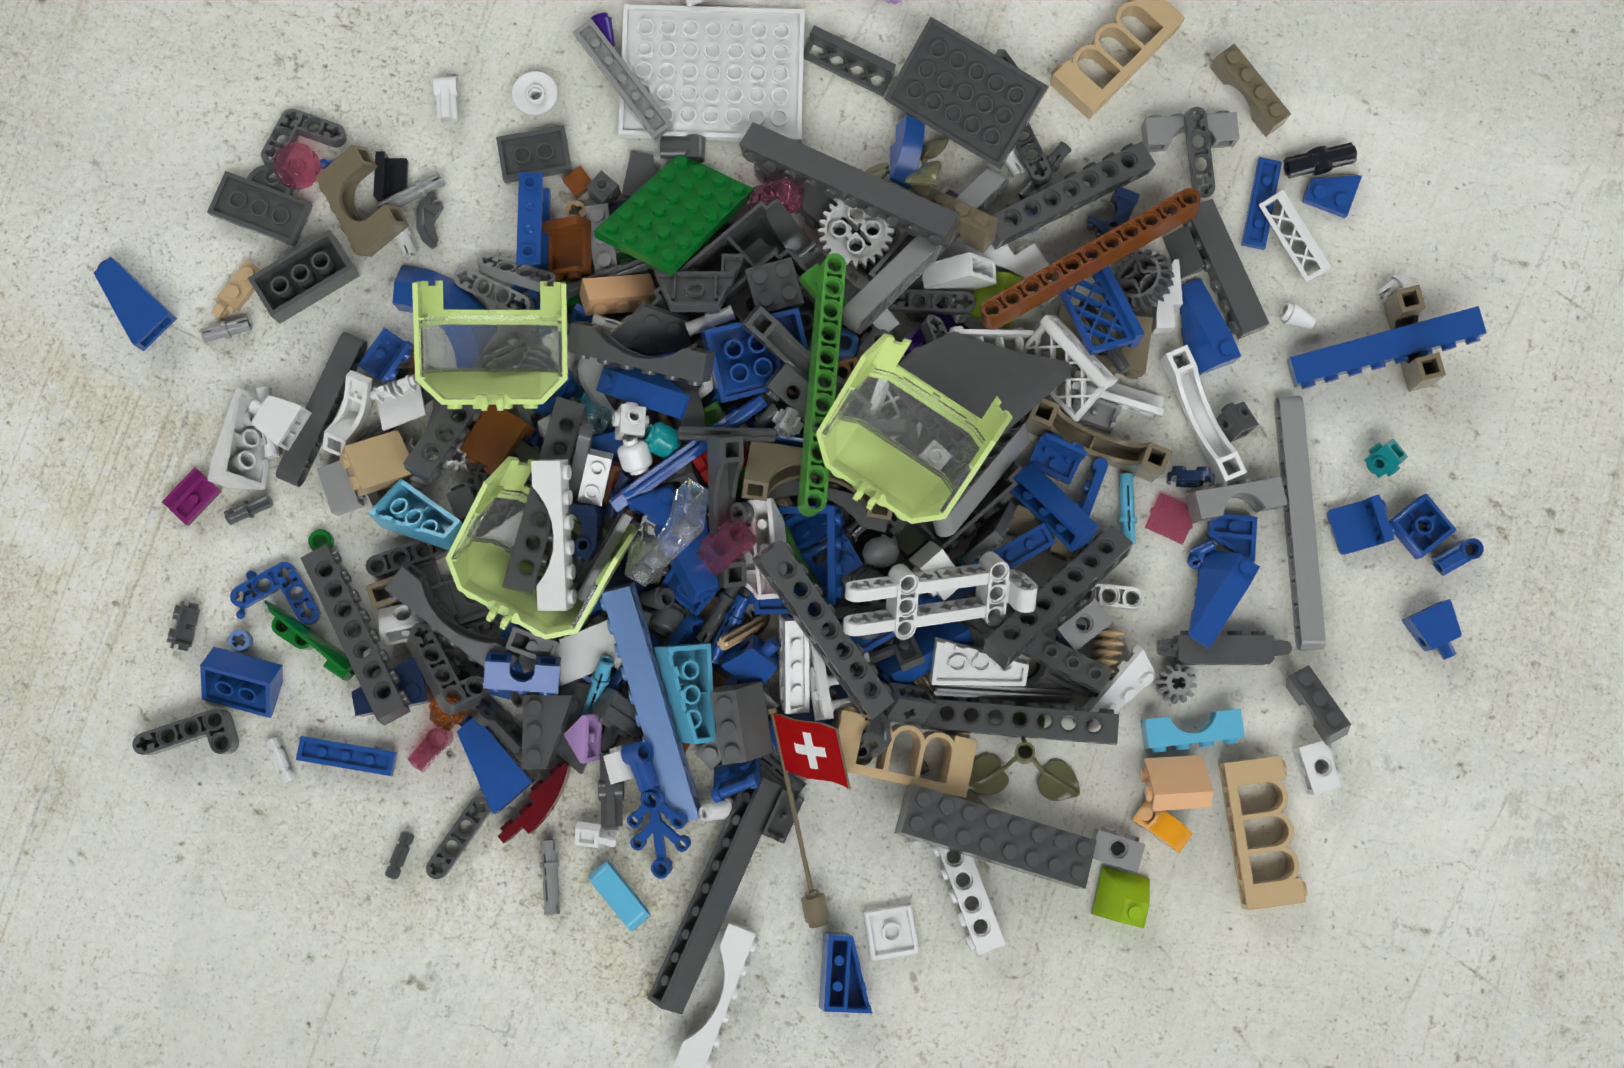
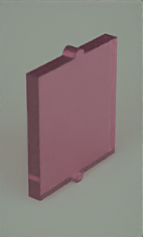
M1160 492L1154 507L1150 509L1151 514L1145 528L1183 545L1189 530L1193 528L1188 506Z

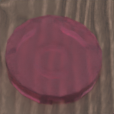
M302 143L286 144L277 151L274 157L273 168L276 177L283 185L290 189L302 190L311 187L317 181L315 177L321 172V163L318 155L308 148L309 146Z

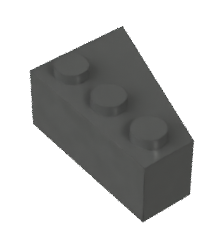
M523 695L522 769H551L576 696Z

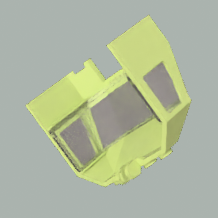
M443 280L435 281L434 286H428V281L412 283L415 380L441 405H447V409H462L463 405H473V409L487 411L489 405H496L498 411H503V409H512L513 404H523L525 409H536L538 404H544L568 380L567 296L565 282H554V286H547V281H540V310L444 309ZM523 339L528 347L527 352L521 355L516 354V357L500 365L497 363L496 367L490 370H486L481 360L483 356L487 354L493 355L494 351L508 344L513 345V342Z
M884 333L861 356L816 432L825 467L835 477L844 479L856 490L852 499L858 501L864 493L871 497L866 506L870 511L875 504H878L881 507L888 508L895 513L897 518L910 524L946 519L1013 417L1009 411H1002L999 407L1002 402L996 396L983 418L980 419L899 366L898 363L912 340L904 338L902 342L894 341L893 335Z
M508 456L484 481L446 556L449 569L457 589L464 593L466 597L482 603L490 610L485 620L491 622L497 613L505 616L501 620L499 628L505 630L508 624L512 622L528 629L533 635L542 637L545 640L576 634L591 614L602 595L601 593L606 588L638 530L634 524L629 523L608 562L597 577L585 602L577 598L574 607L567 611H538L537 590H533L532 594L529 595L502 587L531 487L526 484L532 473L531 461H535L529 459L527 463L519 462L518 457ZM535 514L533 522L537 526H543L546 524V517L543 514ZM572 515L574 525L571 530V540L575 542L581 536L582 524L576 516ZM603 528L602 541L608 533V530ZM529 537L526 540V545L529 549L536 550L539 548L540 542L535 537ZM553 539L551 543L547 542L544 552H548L545 567L540 566L538 576H542V578L550 564L553 552ZM572 557V564L575 565L576 569L573 589H576L592 560L581 562ZM525 560L520 562L519 569L521 572L529 574L533 571V565Z

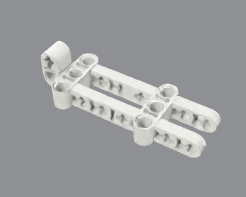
M987 552L982 555L979 564L914 573L906 565L897 564L891 568L888 576L846 583L845 598L848 601L865 602L886 598L887 601L886 610L852 614L844 617L843 632L850 636H863L892 631L897 638L906 640L913 636L917 627L977 618H982L990 626H997L1005 618L1007 603L1019 612H1033L1036 607L1038 585L1025 573L1010 570L1008 564L994 552ZM977 586L976 597L918 605V594Z

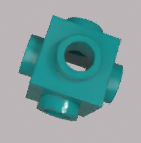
M1393 438L1384 445L1379 442L1368 450L1370 455L1364 461L1368 470L1376 474L1378 478L1385 474L1389 477L1400 469L1398 465L1408 456Z

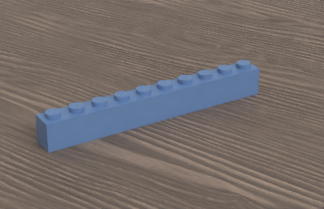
M631 582L606 589L601 593L600 603L603 611H607L609 617L607 621L608 630L615 637V653L618 658H621L623 664L621 673L624 681H628L629 684L628 696L631 704H635L637 711L635 713V720L637 726L642 728L644 734L642 741L651 743L654 750L652 763L659 780V785L656 787L663 792L665 803L676 813L683 812L687 815L688 821L699 819L701 805L683 744L679 740L635 583ZM677 818V821L679 823H682V820L680 818Z

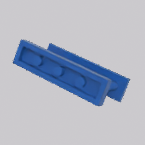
M519 172L516 264L529 265L548 271V234L542 233V222L550 220L551 191L550 189H543V172Z

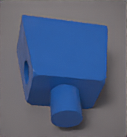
M1450 599L1440 601L1402 619L1403 624L1422 650L1430 651L1437 648L1443 660L1457 654L1451 641L1461 637L1462 633Z
M751 635L724 652L721 667L742 683L763 680L764 685L778 667L779 654L777 650L781 648V644L774 636H771L764 642L758 636Z

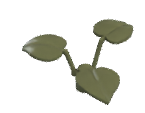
M949 138L934 140L923 145L920 157L922 166L905 178L907 185H928L932 188V185H937L938 174L942 165L940 161L928 163L927 161L937 157L946 148ZM881 163L869 168L865 172L883 180L889 174L890 168L888 163Z
M1015 701L1016 706L1026 707L1027 702L1034 703L1033 701ZM1017 713L1013 717V723L1017 726H1022L1027 721V717L1023 713ZM1043 715L1037 720V724L1042 728L1045 726ZM1021 737L1022 742L1017 745L1014 757L1002 767L999 759L992 755H982L975 759L968 787L971 791L983 795H993L1003 791L1009 783L1008 775L1004 770L1018 761L1021 764L1033 762L1042 773L1037 785L1040 793L1046 799L1062 801L1077 797L1080 794L1079 782L1073 770L1066 763L1059 760L1050 761L1046 766V770H1044L1037 761V758L1034 757V746L1027 742L1024 737Z

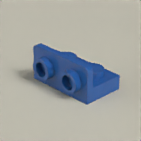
M811 500L810 503H808L809 506H816L814 500ZM827 500L826 506H833V504ZM789 514L783 518L785 525L791 530L797 548L801 551L827 537V514H816L813 517H806L802 514Z

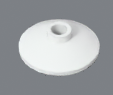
M533 71L523 74L516 80L512 89V98L514 104L521 112L530 116H539L549 112L554 107L558 99V89L556 83L549 75ZM535 94L540 95L539 99H532Z

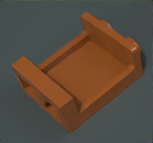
M574 215L542 222V233L548 234V271L555 274L556 282H563V280L567 279L577 281L584 276H590L591 221Z
M489 405L487 411H483L460 447V450L467 454L465 459L475 465L481 462L485 465L483 470L492 474L508 456H512L524 435L532 437L536 429L507 410L498 411L496 405Z

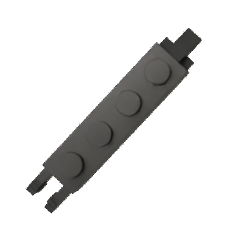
M1188 630L1180 631V635L1173 636V638L1158 640L1156 644L1157 655L1173 657V660L1176 663H1180V665L1271 664L1275 659L1274 656L1291 653L1293 648L1286 640H1274V635H1266V631H1251V635H1242V631H1227V635H1218L1209 649L1190 638Z

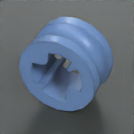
M236 630L229 635L228 644L235 651L245 652L252 647L253 637L247 631ZM238 636H245V639H243L246 641L244 645H236L238 643L236 641Z

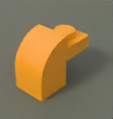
M1146 800L1132 819L1134 823L1153 834L1160 842L1178 853L1181 852L1193 834L1184 824L1166 811H1152L1151 804Z

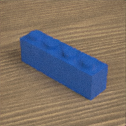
M1034 463L1022 468L1013 478L1018 484L1011 493L1041 523H1045L1046 527L1071 552L1089 543L1099 526Z

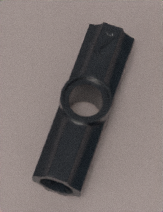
M1352 142L1329 148L1324 145L1315 147L1307 153L1285 158L1283 160L1284 173L1289 179L1311 173L1313 175H1321L1331 171L1333 168L1355 163L1357 161V150Z

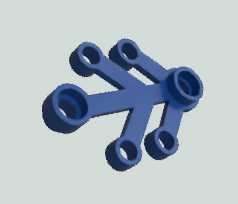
M655 787L642 792L641 805L627 817V823L632 828L639 827L643 823V816L650 811L651 820L639 834H636L631 839L630 845L634 850H642L647 844V839L653 833L657 859L651 865V872L655 877L663 879L673 869L672 861L666 855L664 835L680 852H685L691 846V840L686 835L680 836L661 819L660 812L671 820L672 826L676 829H682L688 823L687 815L683 812L676 813L665 803L663 792ZM677 818H680L682 820V823H679L677 821ZM636 839L641 842V845L636 842ZM680 841H683L686 846H683Z

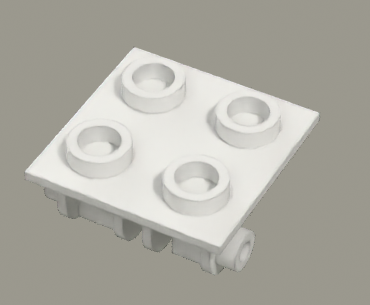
M415 374L406 375L399 380H392V382H387L379 387L375 386L369 392L372 400L376 399L383 431L427 416L421 386L415 380Z

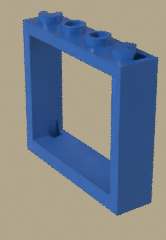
M777 506L780 514H801L798 506ZM825 506L818 513L827 514L828 597L822 598L826 603L837 605L841 603L844 586L841 585L844 561L841 560L840 551L844 548V537L840 535V526L843 525L844 518H842L840 506ZM749 590V604H754V594Z

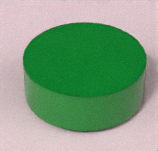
M318 529L310 534L308 544L313 551L325 544L332 549L334 538L330 532Z

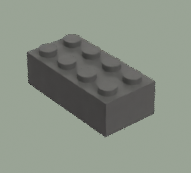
M327 230L248 277V280L270 316L281 324L360 275L338 239L330 230Z

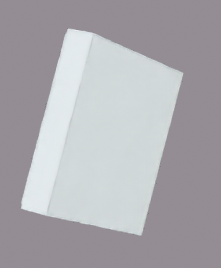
M912 904L863 911L871 961L920 953Z

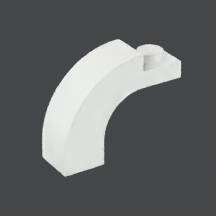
M352 370L346 374L343 402L336 418L324 431L323 450L340 456L344 446L352 444L359 439L374 401L369 393L372 387V378Z

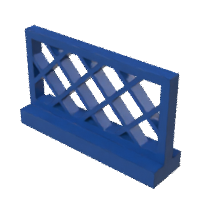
M1110 266L1092 275L1095 281L1094 284L1083 280L1075 284L1073 290L1068 288L1059 294L1089 355L1126 345L1129 348L1139 345L1144 331ZM1077 285L1089 289V295L1085 296L1076 292ZM1093 291L1103 296V303L1090 298ZM1072 297L1085 302L1082 309L1072 304ZM1087 303L1100 309L1098 315L1084 310ZM1102 310L1113 315V322L1100 317ZM1081 316L1095 321L1092 328L1082 324ZM1097 322L1110 328L1108 334L1094 329ZM1112 329L1121 332L1124 338L1118 340L1110 336ZM1091 335L1103 339L1104 343L1094 346L1090 340Z

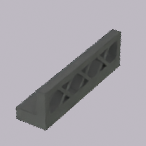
M815 25L810 32V41L804 50L805 60L882 97L895 74L896 64ZM813 45H816L823 49L824 55L815 57L809 53ZM839 56L843 58L845 65L835 67L831 64L830 58ZM859 66L863 68L865 74L856 77L852 75L850 68ZM880 76L885 81L882 87L879 88L872 84L870 78Z

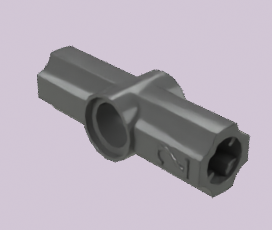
M610 753L600 754L598 799L601 801V827L623 826L622 800H624L625 794L624 781L610 784L603 756Z

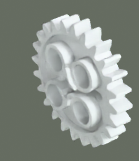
M837 199L836 207L829 204L831 212H823L826 220L822 219L819 223L824 228L818 229V234L822 236L819 238L820 244H825L823 252L830 251L829 254H840L846 261V269L850 264L854 265L855 270H857L858 264H862L864 269H867V262L869 261L871 264L876 265L875 258L882 259V251H889V247L886 244H893V238L890 236L894 235V229L889 228L891 225L887 224L882 218H873L867 215L864 210L857 207L851 208L839 199ZM855 212L862 214V217L857 220L852 219L850 216ZM841 218H845L849 224L841 220ZM838 228L846 231L840 236L834 234V231ZM870 228H875L879 232L872 236L867 234V231ZM852 229L855 231L860 230V235L857 232L852 234ZM865 241L871 243V246L866 245ZM853 244H859L862 246V249L855 252L850 247Z

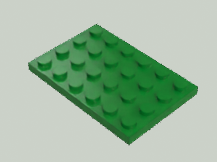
M677 156L670 160L594 230V237L672 276L754 196V188L688 157Z

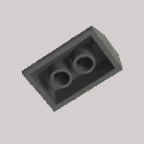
M763 680L714 687L711 692L722 765L748 762L773 753Z

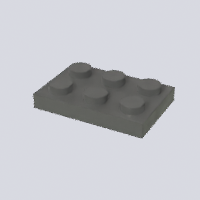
M564 126L496 137L504 183L519 181V172H543V177L572 172Z
M1011 501L977 529L961 558L967 565L974 560L978 562L982 555L988 552V548L991 546L995 548L1004 540L1005 537L1003 535L1010 529L1008 525L1015 519L1013 515L1017 509Z

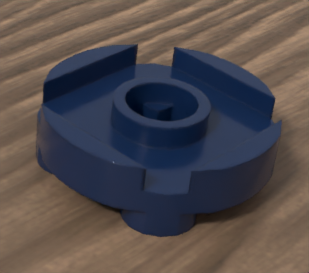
M1173 466L1172 471L1167 473L1166 484L1171 485V481L1176 482V487L1196 488L1203 486V483L1209 482L1210 487L1215 485V474L1211 473L1210 467H1196V470H1186L1185 466Z

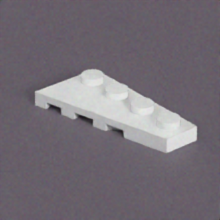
M935 637L930 682L931 685L1026 686L1029 664L1027 660L1017 658L1004 670L985 654L983 649Z
M1138 644L1132 650L1135 654L1128 662L1123 660L1117 667L1120 671L1111 681L1108 680L1101 695H1098V697L1092 696L1084 707H1089V712L1099 713V709L1104 708L1113 709L1114 714H1116L1122 706L1131 701L1136 694L1150 685L1157 677L1144 649ZM1090 719L1086 723L1087 729L1091 732L1096 731L1100 726V722L1096 719Z

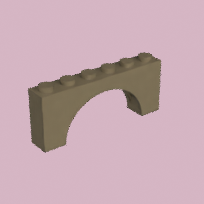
M1043 399L1031 409L1025 419L1029 433L1041 437L1044 432H1055L1061 435L1062 440L1068 443L1073 441L1081 444L1084 447L1083 450L1088 452L1086 456L1095 460L1104 458L1108 465L1124 472L1132 473L1134 476L1151 483L1164 473L1172 453L1171 450L1152 442L1132 443L1091 430L1069 418L1061 411L1059 404L1047 399Z
M751 441L743 482L742 498L767 501L769 494L777 486L791 480L800 479L802 448ZM812 450L813 457L820 460L819 453ZM829 470L828 481L842 485L856 493V490L850 483L835 477ZM810 474V478L817 479L815 475ZM864 493L860 500L865 506L866 517L891 520L893 512L886 507L875 504L871 511L867 509V502L871 497Z

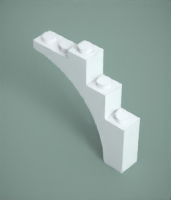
M961 236L936 260L939 261L971 252L995 261L996 272H1006L1024 279L1049 265L1034 243L1028 247L1023 245L1015 251V255L1007 244L996 250L991 244L982 253L963 244ZM1058 294L1052 297L1051 299L1045 301L1041 305L1044 307L1060 295Z

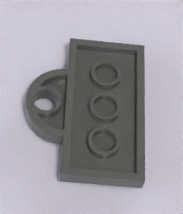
M262 165L255 168L248 175L247 179L225 171L207 213L213 217L295 247L313 205L308 201L293 196V182L282 168L269 169ZM273 173H278V181L270 183L268 181L269 176Z

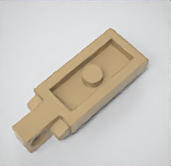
M246 259L215 300L217 304L211 313L224 321L230 312L234 314L237 310L240 311L255 291L248 277L261 269Z

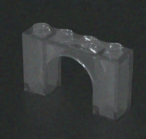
M688 478L674 492L671 513L661 533L656 537L654 534L655 526L646 521L637 529L638 531L629 546L624 575L645 587L704 530L709 490Z

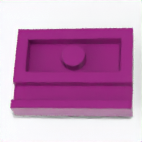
M194 467L161 503L167 506L185 525L190 526L222 491L214 483L207 481L208 478Z

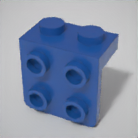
M383 327L357 366L380 382L392 381L399 372V369L396 367L401 361L405 362L413 352L410 349L412 343L402 340Z
M1044 432L1037 441L1026 466L1034 463L1045 475L1069 486L1080 462L1086 457L1088 452L1083 450L1084 447L1081 444L1073 441L1068 443L1062 440V436L1055 432Z
M1380 494L1363 501L1331 509L1327 512V518L1341 555L1395 540L1393 536L1395 534L1394 527L1388 521L1386 515L1387 506L1384 500L1381 499Z

